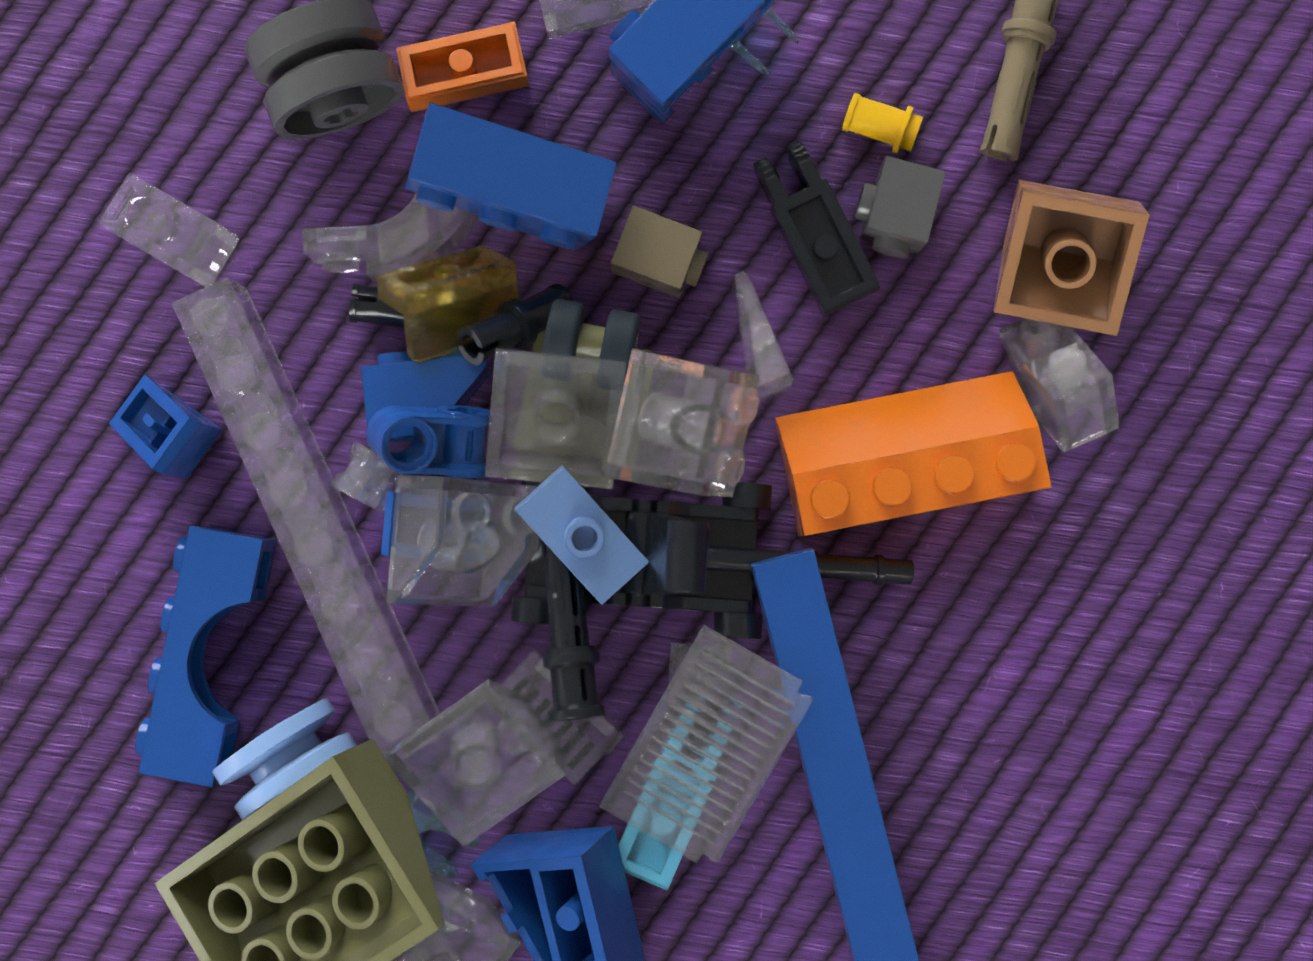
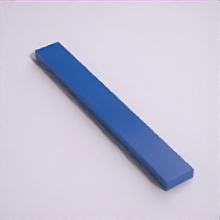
M807 548L751 563L853 961H919L814 549Z

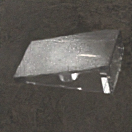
M131 173L127 175L98 223L206 288L214 284L239 242L237 235L219 223Z
M742 271L734 276L733 290L747 407H750L788 391L794 380L749 275Z

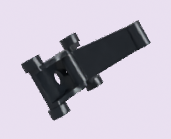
M522 467L520 492L531 493L557 469ZM723 482L722 506L590 496L649 561L646 566L604 604L714 611V636L762 639L763 614L752 613L754 576L751 563L793 552L756 549L759 510H771L772 485ZM530 528L524 596H512L511 621L549 624L541 538ZM814 550L821 578L872 582L873 585H882V583L911 584L913 581L914 563L912 560L884 558L883 555L877 554L874 557L821 554ZM585 588V602L599 603Z

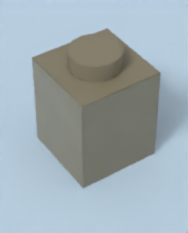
M633 205L611 261L612 273L680 299L685 283L694 287L697 286L709 253L699 249L703 231Z

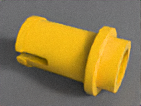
M854 93L843 122L842 130L846 132L851 131L893 146L892 152L898 154L899 149L911 152L923 116L914 114V107L908 105L906 111Z

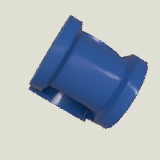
M445 405L440 407L386 406L377 411L369 420L366 430L367 443L375 455L387 466L399 473L437 474L456 478H483L489 475L490 466L484 462L487 425L494 423V412L484 408L462 405ZM402 426H412L414 436L408 448L401 452H390L389 440L394 431Z

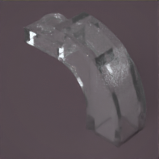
M416 193L412 201L400 213L381 223L365 226L302 229L303 253L315 264H322V270L326 272H353L359 270V262H366L367 276L377 285L395 283L423 274L448 258L471 233L479 216L454 207L453 212L430 208L416 201Z

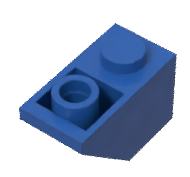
M458 346L438 349L439 358L415 361L414 352L409 351L377 355L378 365L361 366L367 426L372 416L386 406H465L492 374L490 358L480 365H472L463 357ZM408 425L398 428L391 435L389 443L412 441L414 436L413 427Z

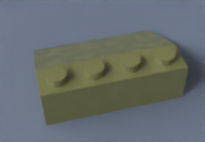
M374 738L334 755L154 883L199 961H391L445 926L407 792Z

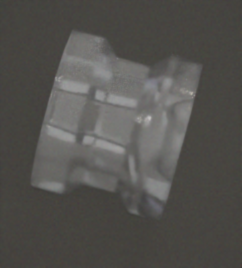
M354 441L348 452L351 459L348 467L344 472L336 474L331 485L348 496L385 513L386 493L390 492L394 483L402 481L406 474L394 471L375 455L370 448Z

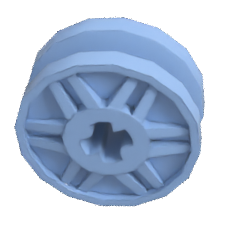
M328 698L322 699L278 723L213 769L212 773L220 786L234 782L247 775L254 782L255 786L234 806L242 820L334 755L357 746L349 732L335 736L322 743L315 734L335 713V709Z

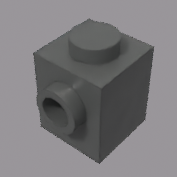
M886 156L878 169L874 185L864 183L859 196L854 218L864 221L860 239L874 242L872 249L883 255L907 258L909 252L918 254L928 243L946 171Z

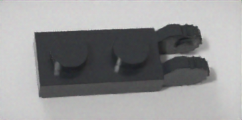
M798 141L787 147L788 160L805 189L788 197L780 182L776 168L767 158L753 163V167L768 201L771 203L770 211L823 317H826L877 292L880 289V284L827 178L821 179L806 147H804L801 141Z

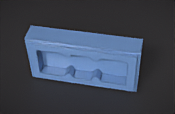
M562 465L514 508L520 517L601 605L649 563L644 555Z

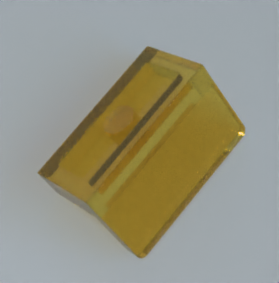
M484 245L376 276L379 299L403 314L408 357L416 363L458 351V344L472 339V337H469L462 341L458 340L457 333L459 329L495 314L498 306L510 299H518L516 263Z

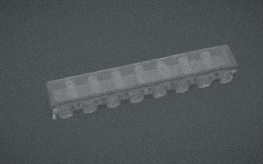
M227 277L172 302L175 313L368 739L374 738L383 755L387 758L437 735L446 725L247 288Z

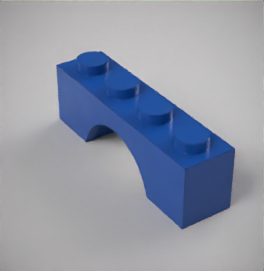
M189 526L187 536H182L179 539L173 558V569L175 572H179L175 597L170 596L167 599L161 615V632L167 633L163 655L155 659L148 679V692L154 694L150 718H144L135 742L136 754L142 755L138 773L207 787H214L219 784L212 771L234 754L241 719L227 710L212 693L205 675V650L214 628L228 613L242 605L265 600L277 540L207 526Z

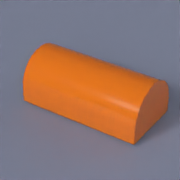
M515 21L396 48L406 101L411 112L427 109L429 102L443 106L530 86Z

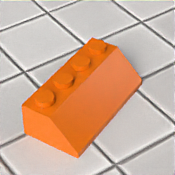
M1013 371L775 417L798 536H807L1052 488L1039 424Z

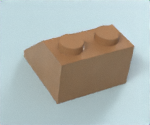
M1018 180L1004 238L994 312L1117 336L1150 214L1137 201Z

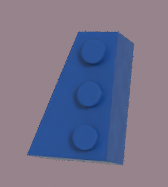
M655 0L642 15L634 9L616 25L609 35V38L614 42L608 48L611 75L663 125L675 112L671 108L675 101L695 81L699 84L702 83L712 72L713 68L711 65L736 39L741 40L776 0Z
M429 102L404 189L417 193L416 201L430 208L453 212L454 207L478 215V220L487 225L510 231L516 229L538 237L546 243L578 251L597 236L617 162Z
M614 826L506 834L471 863L480 881L486 878L489 880L503 905L505 912L500 918L509 934L518 932L534 961H646Z

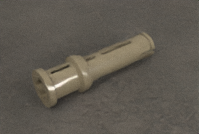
M1015 0L1011 19L1003 23L1001 34L1003 35V41L1007 44L1005 56L998 77L987 129L985 130L980 147V153L987 157L1007 161V157L1011 161L1018 160L1022 135L1037 82L1036 78L1040 62L1042 61L1044 51L1049 50L1051 45L1055 44L1057 31L1052 26L1059 0Z

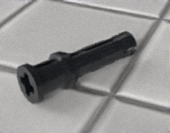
M541 540L551 649L545 651L546 656L543 657V667L550 669L554 707L548 711V722L606 716L605 706L598 704L594 665L600 662V652L596 651L595 645L589 644L584 585Z

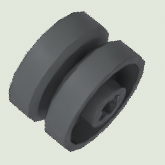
M321 0L283 12L263 23L247 38L244 51L254 78L261 86L270 87L265 94L263 102L273 130L279 137L305 139L341 132L365 123L386 112L400 100L405 90L391 55L380 52L386 39L371 2L365 0Z

